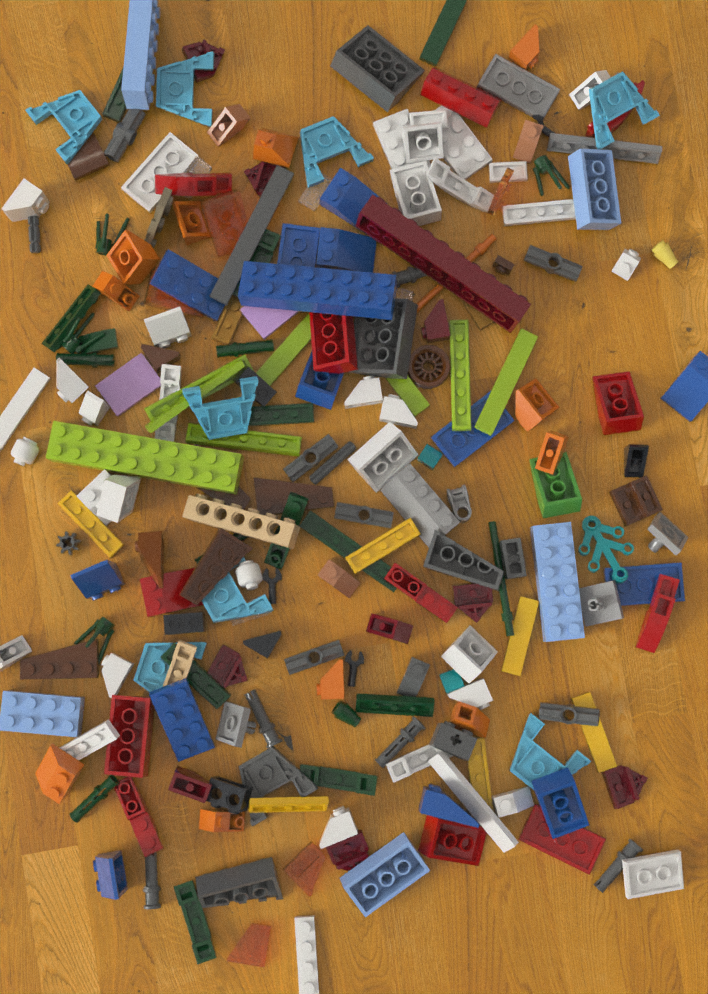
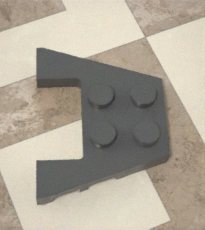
M274 746L239 766L242 784L253 788L250 798H261L289 781L294 783L301 797H305L318 789L315 783ZM249 812L252 827L269 817L267 813Z

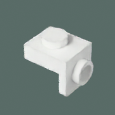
M624 249L611 272L628 281L641 260L639 253L633 249Z

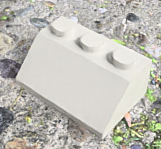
M389 422L347 460L377 493L417 457L418 453L402 431Z

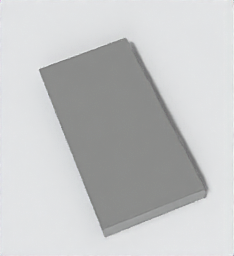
M497 54L494 55L477 85L481 90L502 99L503 102L530 117L533 114H539L545 118L560 92V89Z

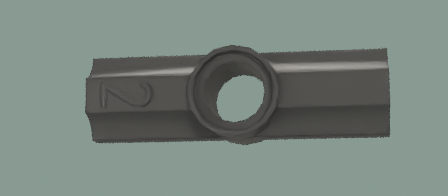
M141 109L128 110L122 122L116 125L112 135L113 138L104 152L105 156L119 163L128 145L131 146L137 136V130L146 116L145 112Z
M532 245L529 246L524 258L525 262L544 269L548 274H557L574 282L577 281L582 270L581 265L562 258L558 253H549ZM554 260L558 266L552 267L548 261Z
M328 434L311 448L305 450L302 455L283 468V470L294 482L335 451L338 445ZM308 454L316 456V460L313 463L305 460Z
M337 502L334 519L391 529L394 512ZM360 511H367L370 515L369 518L361 520L358 516Z
M336 640L288 657L284 661L288 673L291 675L345 655L340 641ZM311 652L319 653L320 659L317 663H312L309 660Z
M540 703L539 719L557 721L565 724L599 725L600 709L579 707L572 704ZM565 710H572L574 718H567L564 713Z

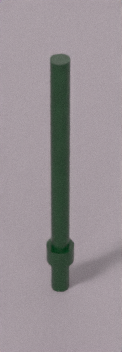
M496 521L489 522L495 566L504 571ZM504 575L499 589L503 611L501 617L505 623L506 636H514L512 624L514 618L513 612H510Z

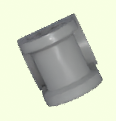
M462 485V487L452 490L446 489L452 513L460 523L467 522L471 517L472 510L466 486ZM464 509L467 511L468 516L461 518L458 516L457 511Z

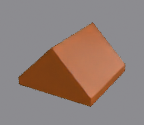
M174 201L172 203L186 245L214 236L202 201Z

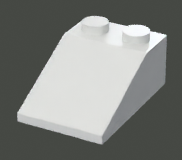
M426 161L390 170L398 208L403 216L413 219L417 222L418 226L440 221L442 214L434 184L427 176L429 169Z

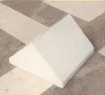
M441 122L403 127L402 138L406 163L444 158Z

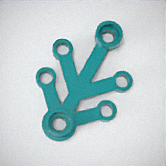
M587 516L582 522V529L585 535L582 544L578 548L579 554L582 556L589 554V544L593 535L597 543L592 560L588 564V570L592 573L599 570V561L603 552L613 570L612 579L618 584L624 583L628 578V572L625 568L620 567L610 549L620 551L628 556L633 553L634 546L631 543L622 544L603 538L600 532L613 535L615 539H620L624 535V529L621 526L613 528L603 525L596 516ZM593 522L595 527H590L588 523ZM615 530H620L622 534L616 535ZM629 546L631 551H625L624 547ZM586 547L588 551L582 552L581 548ZM594 563L597 565V568L592 569L590 565ZM617 572H623L624 576L619 577Z

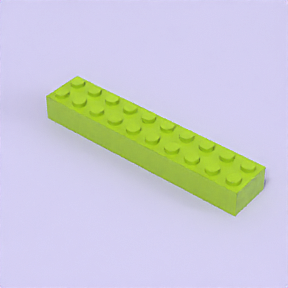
M53 421L46 453V459L52 462L102 471L105 469L108 472L236 495L244 456L239 453Z

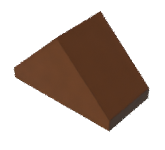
M145 344L141 345L143 352L157 373L161 372L162 364L172 365L181 358L180 353L177 351Z

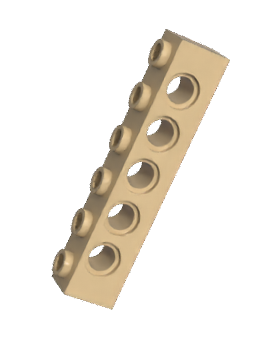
M197 493L196 496H188L182 515L183 518L290 549L295 547L300 527L295 524V520L284 518L282 521L277 519L278 516L266 513V516L260 515V511L256 509L242 510L240 505L231 503L230 506L224 505L225 501L216 498L210 501L207 500V496ZM209 506V512L204 515V509ZM224 511H227L226 518L222 520V513ZM244 516V522L239 525V518ZM262 520V527L257 530L256 524ZM280 525V532L274 534V528Z

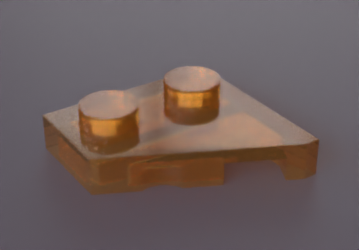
M507 167L489 207L488 214L494 216L497 210L501 211L505 202L502 198L504 194L508 195L512 185L509 182L514 170Z
M311 841L283 868V871L310 897L326 856Z
M251 923L227 957V961L264 967L271 926Z

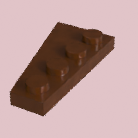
M219 528L179 595L198 605L214 586L253 548Z
M95 639L88 648L85 647L87 642L20 660V680L99 678V639Z

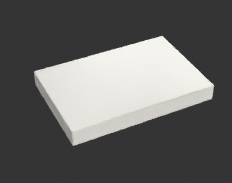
M679 849L622 859L625 896L627 899L684 889L682 858Z

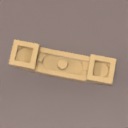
M178 640L162 687L187 678L197 646Z

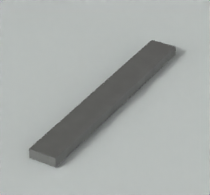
M278 165L276 166L216 282L210 298L226 306L228 305L241 280L244 261L251 260L294 176L293 172Z

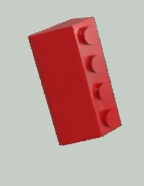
M433 67L429 72L420 94L486 128L502 102V99L437 67Z
M309 312L314 371L340 374L358 370L353 316Z
M112 695L109 721L120 736L107 744L104 774L139 778L148 776L155 710L150 697Z

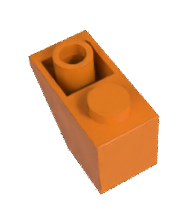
M104 271L101 272L92 286L101 292L102 295L127 311L131 310L139 298L138 294L114 275Z
M458 701L452 710L449 722L456 725L455 729L461 731L465 729L472 732L473 735L485 739L490 719L477 707Z
M200 809L199 829L210 832L244 831L246 811L232 814L226 809Z

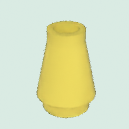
M662 240L651 249L654 253L653 255L669 269L678 263L668 242L665 243Z

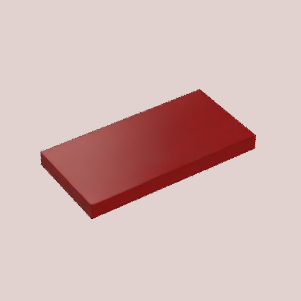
M534 804L518 840L589 875L606 841L604 837L585 828L552 839L541 807L537 804Z

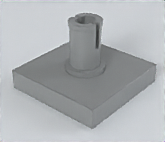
M661 512L654 517L647 528L655 536L648 544L649 549L654 553L665 545L672 553L677 555L682 551L688 539V536Z
M615 580L579 588L585 626L624 618Z
M225 701L216 740L242 748L245 733L253 734L255 732L254 729L247 727L256 728L255 722L248 721L251 709Z

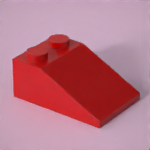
M630 371L593 376L592 381L598 417L603 435L641 430L644 414Z
M195 568L164 573V588H159L152 576L140 579L147 617H155L204 605L202 601L195 605L179 595Z
M427 815L418 852L432 859L479 866L487 832L481 825L477 828Z

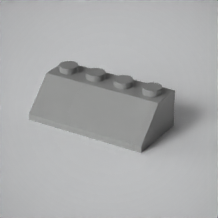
M411 464L395 475L380 490L405 520L409 518L413 520L421 533L419 537L428 548L435 530L446 535L460 523Z

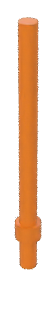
M491 234L484 242L476 245L474 251L466 259L472 263L479 255L482 256L487 252V248L497 240L496 237ZM437 284L416 303L418 305L417 313L441 292L444 287Z

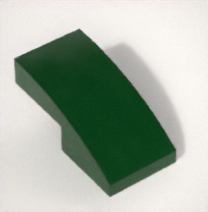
M116 329L102 330L79 336V339L82 341L80 345L101 332H105L104 336L84 348L81 354L101 353V351L119 348Z

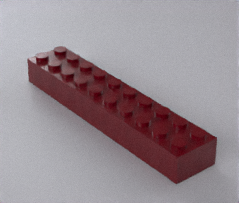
M372 195L360 211L356 222L357 228L509 333L514 330L531 306L526 297L516 294L510 286L497 281L494 275L484 272L478 264L471 263L461 252H455L445 241L435 238L429 230L419 227L416 221L403 216L400 210L387 205L386 201L381 197Z

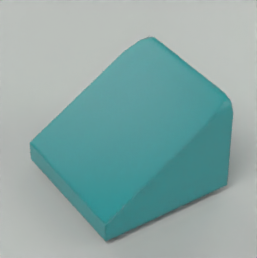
M427 444L417 460L433 470L443 454Z
M454 669L439 675L446 693L465 686L461 676Z

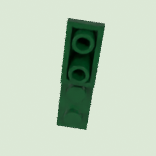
M290 492L280 520L283 521L284 518L295 520V524L300 526L309 498ZM278 525L274 534L280 532V525ZM271 543L264 563L282 570L290 548Z

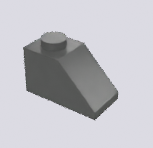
M411 657L397 693L403 696L416 697L430 664Z

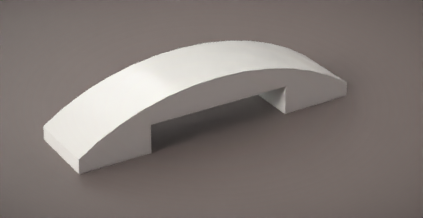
M434 158L427 172L429 179L456 199L487 213L495 195L481 186L476 187L450 171V166Z
M162 364L160 399L181 388V366ZM178 415L155 430V439L174 442Z
M455 737L450 738L453 743H457ZM428 744L387 763L386 767L393 783L431 766L428 760L441 750ZM444 752L448 758L453 757V755Z

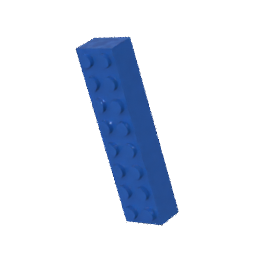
M244 261L238 298L241 306L392 320L397 291L396 275Z

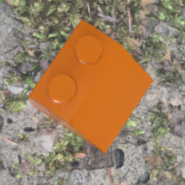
M125 230L106 255L123 284H141L160 260L151 244L129 230Z
M52 743L35 773L42 793L60 804L71 791L85 764Z

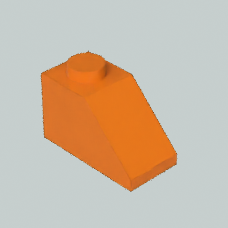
M536 24L510 50L509 59L526 71L529 68H534L539 61L537 59L540 52L539 34Z
M552 430L546 432L535 469L553 475L563 456L569 436Z
M339 659L320 679V684H317V695H321V700L344 699L343 659Z

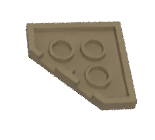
M166 187L156 207L154 218H152L146 239H144L152 245L153 249L157 242L154 239L156 233H161L165 222L163 217L164 215L168 217L174 199L171 196L172 190Z

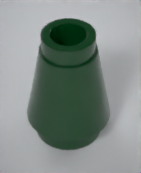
M340 700L332 710V714L335 715L334 718L354 728L361 721V717L347 702Z

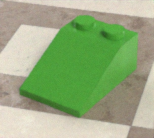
M567 452L563 453L553 475L535 469L538 458L530 459L531 472L542 517L548 518L580 512L582 497Z

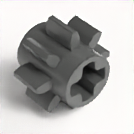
M65 531V536H58L60 543L56 544V546L63 548L61 550L62 554L68 551L69 555H73V550H80L77 546L78 543H81V540L75 539L76 533L69 536V533ZM66 540L72 543L71 547L67 546Z

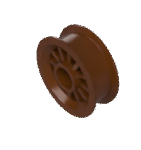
M424 345L417 348L410 356L409 378L420 388L433 389L440 386L446 380L449 373L450 362L448 356L437 346ZM426 363H430L433 365L434 369L432 371H426L423 368V365Z

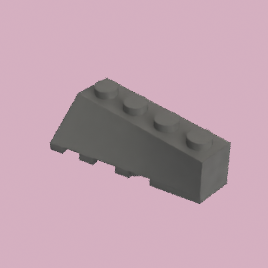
M437 530L434 531L423 567L499 591L504 571Z
M272 857L195 877L197 895L202 908L229 905L232 901L244 904L247 903V900L258 899L259 902L267 901L269 897H276V900L283 899L277 870Z

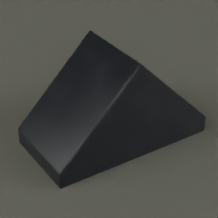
M629 444L624 448V477L641 478L644 476L649 445Z
M277 631L243 641V644L262 656L269 658L281 638L282 632Z

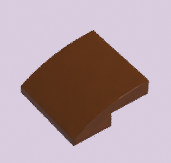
M94 132L70 163L67 164L75 181L109 166Z
M647 475L609 492L625 527L663 510Z

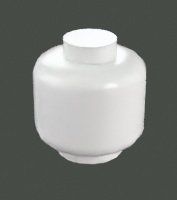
M26 437L17 439L11 450V456L15 458L13 462L21 466L33 464L39 453L38 443Z
M252 560L241 562L235 571L239 586L247 588V590L258 588V584L263 580L259 564L254 563Z

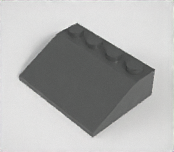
M369 25L336 51L330 67L386 112L391 110L425 72L423 68Z
M395 298L392 320L355 317L354 332L358 370L349 371L348 373L391 379H407L418 305L409 299Z

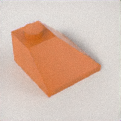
M262 128L258 130L254 142L253 159L290 168L299 137Z
M536 378L516 391L515 417L527 432L560 408Z

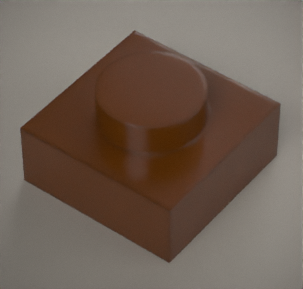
M498 255L493 267H495L498 273L509 275L514 264Z

